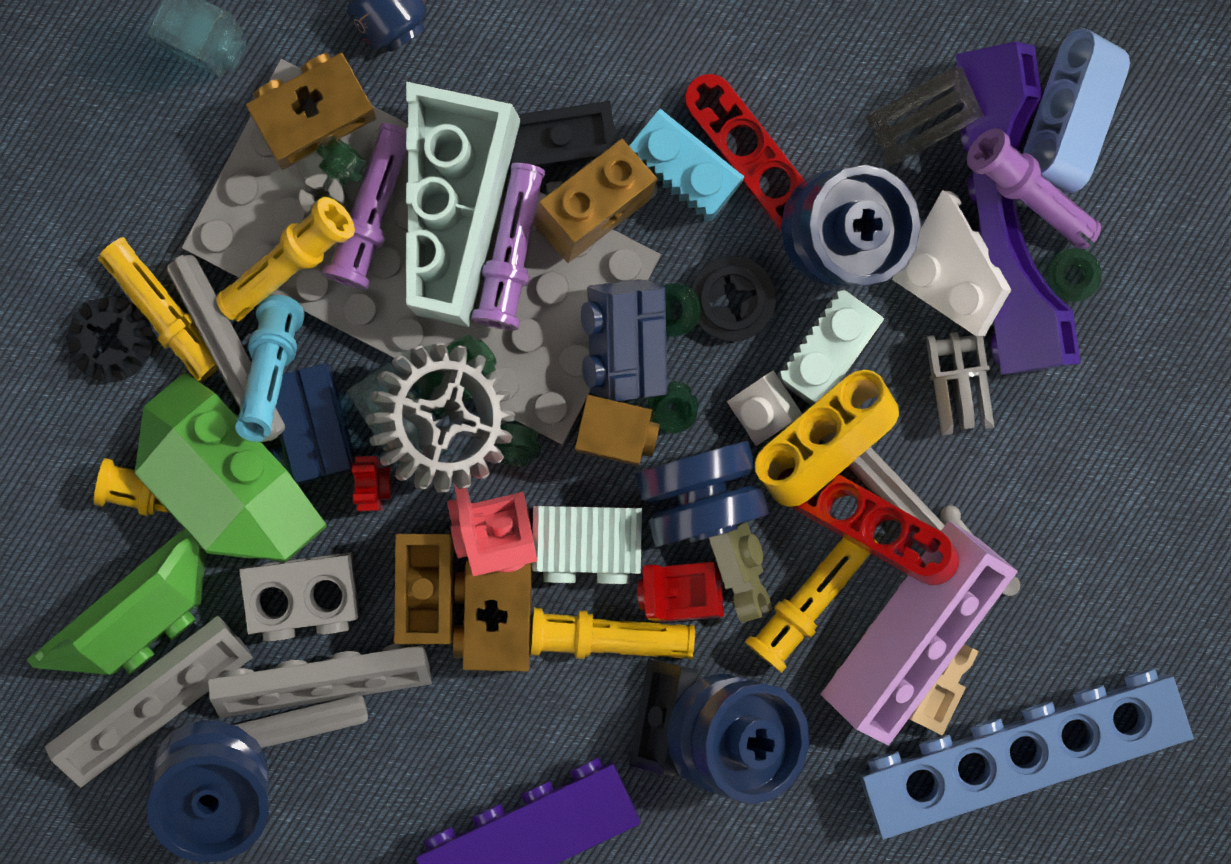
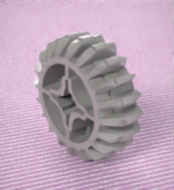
M444 343L433 344L430 354H428L423 346L411 349V362L403 356H398L392 360L396 375L385 371L377 377V380L387 390V393L375 391L369 394L368 400L375 405L381 406V412L368 414L366 422L371 425L381 424L382 433L370 437V443L372 446L386 443L389 450L382 454L380 462L385 466L399 460L401 463L396 470L395 477L403 481L407 480L415 472L414 484L416 489H427L432 479L437 492H448L452 481L458 489L468 488L471 486V474L478 479L486 478L489 475L485 460L491 463H500L504 458L501 451L494 444L510 443L513 438L508 431L500 429L501 423L513 421L515 417L514 412L509 410L501 411L499 402L507 401L511 397V393L509 390L495 392L492 386L501 378V373L497 370L485 375L481 374L486 361L483 356H475L466 364V347H454L450 355H448V350ZM428 373L443 375L441 385L434 387L430 399L424 400L419 398L412 400L406 398L409 389L420 377ZM464 387L475 402L478 417L469 413L464 407L462 401ZM444 407L446 411L442 415L448 414L449 422L455 424L437 428L435 425L439 421L433 422L432 413L425 411ZM402 418L412 422L417 427L419 432L417 448L422 450L421 453L409 441L403 427ZM454 435L475 437L469 449L460 458L451 463L438 462L441 450L447 449Z

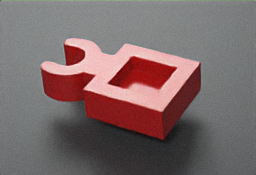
M355 457V463H352L355 481L353 502L357 504V511H383V500L392 499L391 468L381 467V457Z

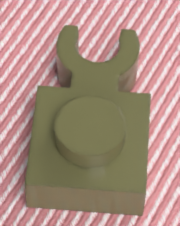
M747 521L736 524L737 530L709 538L725 588L733 589L734 606L741 623L761 618L762 613L772 610L769 595L758 576L764 572L761 565L763 562L762 547L758 538L751 534Z

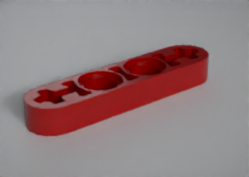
M703 74L695 78L688 86L685 95L687 112L721 157L744 176L742 184L782 234L781 224L783 218L776 209L784 207L795 188L805 180L725 79L715 74ZM702 87L709 92L716 89L722 92L718 104L726 116H728L732 108H735L740 116L728 120L719 133H715L710 127L719 123V118L709 107L700 111L696 107L700 100L698 90ZM737 127L750 129L757 138L756 149L747 156L735 155L727 146V135ZM779 169L787 174L790 180V189L785 196L770 198L761 191L759 180L765 171Z
M795 468L784 470L777 480L786 479L793 473ZM839 474L820 490L821 493L818 499L814 495L803 504L791 507L921 583L940 585L947 582L956 573L959 566L957 550L944 533ZM843 496L857 498V509L851 517L844 520L832 518L831 508L837 499ZM887 520L898 521L901 524V533L894 542L886 545L875 542L874 533L881 523ZM914 540L920 548L929 553H935L938 550L943 557L942 561L939 564L929 562L926 565L918 553L911 549Z

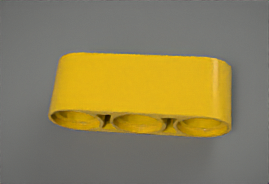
M859 370L846 376L759 452L755 461V472L775 501L788 507L799 506L808 501L891 430L897 422L899 409L898 404L881 376L870 370ZM878 398L872 406L860 409V406L866 400ZM836 432L835 437L830 442L818 445L825 435ZM795 468L789 477L777 480L784 470Z

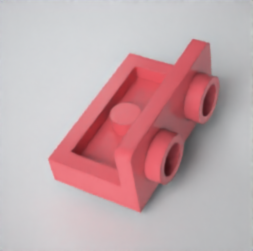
M455 485L456 499L447 501L452 523L451 534L457 557L468 556L473 576L494 571L513 572L522 568L525 564L537 562L524 492L471 504L468 489H458Z

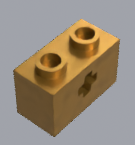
M342 52L332 58L329 53H324L309 60L300 68L302 71L301 75L284 84L281 79L266 83L253 93L255 99L246 104L281 170L292 166L376 120L374 109ZM307 97H311L313 103L321 100L316 104L319 113L310 118H307L305 111L300 113L302 110L300 101Z
M621 139L539 202L534 225L568 264L650 200L657 177L629 145Z
M587 395L575 450L579 453L639 466L642 455L652 458L660 424L650 422L651 409Z
M396 534L394 644H450L453 642L454 543L452 534Z
M469 560L466 561V571H456L455 604H465L464 625L454 626V658H463V670L529 671L532 563L525 564L522 568L513 572L494 571L473 576ZM487 600H496L498 609L507 611V622L500 621L498 623L499 630H488L487 621L479 620L478 618L479 608L486 609Z

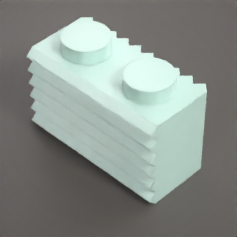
M845 290L835 293L833 300L826 305L827 309H824L820 314L821 318L814 322V327L808 331V335L802 339V344L796 348V353L789 357L790 362L783 366L784 371H780L777 374L784 387L811 406L841 381L884 320L881 315Z
M533 506V540L537 562L532 563V571L543 572V582L575 583L576 572L597 573V583L629 584L630 573L641 574L642 508Z

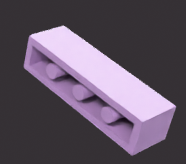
M950 521L946 523L941 532L950 539L959 555V566L956 573L949 581L940 585L924 584L908 575L820 694L856 730L888 746L1018 572L979 538ZM937 550L935 553L926 551L921 559L926 565L929 562L939 564L943 557Z

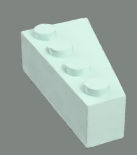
M406 82V101L408 103V128H406V150L408 151V183H406V204L408 205L406 305L417 316L469 327L482 277L481 271L483 265H485L520 118L512 104Z

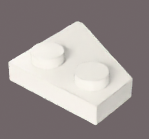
M942 190L920 229L916 251L906 267L897 273L892 280L975 336H985L1011 292V288L1000 269L991 263L988 255L989 250L979 232L972 231L959 206L962 202L958 195L952 191Z

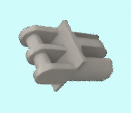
M957 332L950 333V338L935 340L934 335L927 336V351L931 371L930 380L934 381L941 435L953 434L948 381H952L957 417L961 430L975 427L969 378H974L982 428L984 430L995 428L986 372L990 368L987 366L983 336H975L973 334L959 337ZM975 351L977 367L964 369L962 353ZM952 354L954 371L940 372L938 356Z

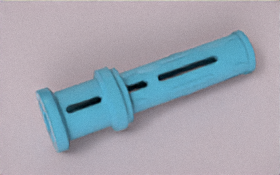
M270 295L257 306L256 318L259 325L258 329L250 336L248 343L252 365L235 426L237 434L248 441L259 442L263 441L265 436H270L284 367L295 359L297 344L294 335L301 328L305 313L303 307L296 300L288 296Z

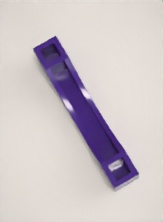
M1015 41L956 54L958 69H955L953 72V85L957 97L963 102L965 122H962L960 132L964 149L968 153L973 142L987 130L997 128L1009 136L1010 145L1020 152L1029 123L1042 99L1035 46ZM972 170L973 174L968 179V190L973 204L978 207L980 227L977 228L976 232H979L989 250L988 255L991 263L1000 269L1011 288V292L994 319L996 333L991 338L993 358L1000 365L1001 374H1020L1081 364L1073 310L1053 292L1036 268L1024 241L1017 213V199L1005 198L998 192L996 182L986 174H976Z

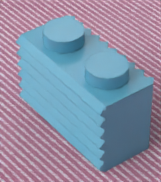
M661 109L656 112L629 145L657 177V181H662L663 188H670L671 195L679 194V202L687 201L688 208H695L696 215H704V222L714 219L740 187L744 178L741 173Z

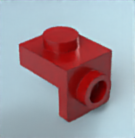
M717 562L665 567L656 564L643 565V579H639L637 584V598L642 611H645L647 619L666 623L724 617L721 573Z

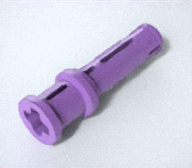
M387 123L380 124V131L350 214L355 228L354 235L344 243H337L330 265H324L321 273L335 282L361 290L368 289L370 281L366 276L376 247H382L384 244V231L380 227L407 152L406 129Z
M993 128L981 134L973 142L966 158L967 165L976 174H986L996 182V188L1001 195L1008 199H1020L1067 238L1077 249L1082 250L1090 246L1080 236L1081 232L1090 238L1091 241L1095 242L1100 235L1101 224L1042 176L1039 162L1032 155L1027 153L1021 154L1011 146L1010 138L1001 129Z
M526 163L511 164V175L500 217L492 260L486 261V264L482 267L481 276L485 278L479 309L473 310L471 320L480 325L510 331L519 329L520 320L516 318L521 289L528 285L530 278L528 270L524 268V262L534 224L541 182L545 175V170L540 167ZM523 199L515 237L512 238L520 200ZM509 253H511L510 260H509V263H508V262H507L508 255H509ZM503 289V291H502V296H501V301H500V305H499V307H498V302H499V298H500V293H501V290Z

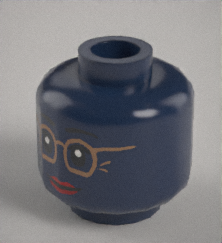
M351 0L347 6V12L368 45L373 48L386 46L388 51L392 52L425 30L421 21L424 20L427 14V8L422 0Z

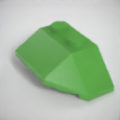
M184 372L143 407L135 475L207 554L287 562L327 528L326 523L288 471L260 441H248L237 434L235 426L238 417L213 391Z
M185 529L181 530L26 660L33 668L107 675L115 674L125 669L131 675L155 655L149 647L164 634L173 640L196 621L191 612L202 603L206 552Z

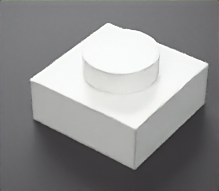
M774 370L727 401L756 446L802 415Z

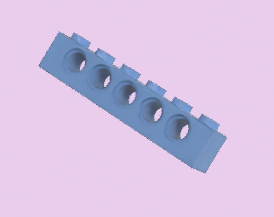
M1155 668L1143 670L1124 677L1126 686L1106 692L1104 685L1090 687L1073 694L1075 703L1057 709L1054 708L1052 701L1041 703L1022 710L1024 719L1003 726L1001 718L992 719L970 727L973 736L952 742L950 735H943L920 743L921 753L901 759L899 752L895 751L868 760L870 769L858 774L878 835L884 840L1194 739L1174 676L1166 674L1157 676ZM1132 703L1138 713L1137 723L1130 731L1119 732L1113 722L1114 712L1120 705ZM1080 719L1087 729L1086 740L1080 747L1068 749L1062 741V730L1069 721ZM1030 736L1036 745L1034 758L1028 764L1015 765L1010 757L1012 743L1019 737ZM969 753H979L985 762L983 775L973 782L963 781L958 773L960 760ZM917 770H928L934 778V787L931 793L919 799L910 797L906 789L909 776Z

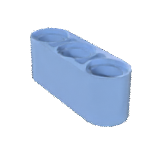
M1085 28L1076 29L1071 32L1059 48L1023 153L1032 155L1039 162L1042 176L1066 193H1075L1089 182L1130 65L1129 55L1124 49Z

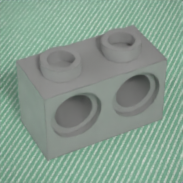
M352 552L294 559L287 562L248 565L239 569L248 634L262 632L263 641L265 642L294 638V628L316 625L318 635L348 631V621L357 620L360 616ZM330 580L340 587L342 601L337 608L326 609L316 602L314 588L319 581ZM276 587L286 594L288 608L285 614L273 616L263 609L261 595L265 588Z

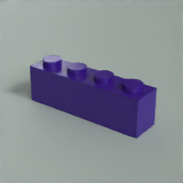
M599 757L571 769L570 774L573 778L571 781L553 788L550 780L521 793L524 803L504 811L500 803L474 815L471 818L475 826L457 835L453 828L449 827L423 840L426 849L418 853L416 860L418 864H557L640 825L641 819L614 761L602 765Z

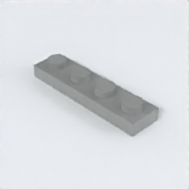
M216 616L45 746L50 760L81 788L209 691L208 679L223 677L225 672L239 669L253 657L244 642L219 616Z
M391 644L383 648L382 652L364 655L354 651L339 652L332 655L329 660L307 663L303 660H289L279 663L276 669L258 672L245 668L233 669L225 672L223 677L208 679L210 701L219 718L432 684L430 664L424 646H414L412 644Z

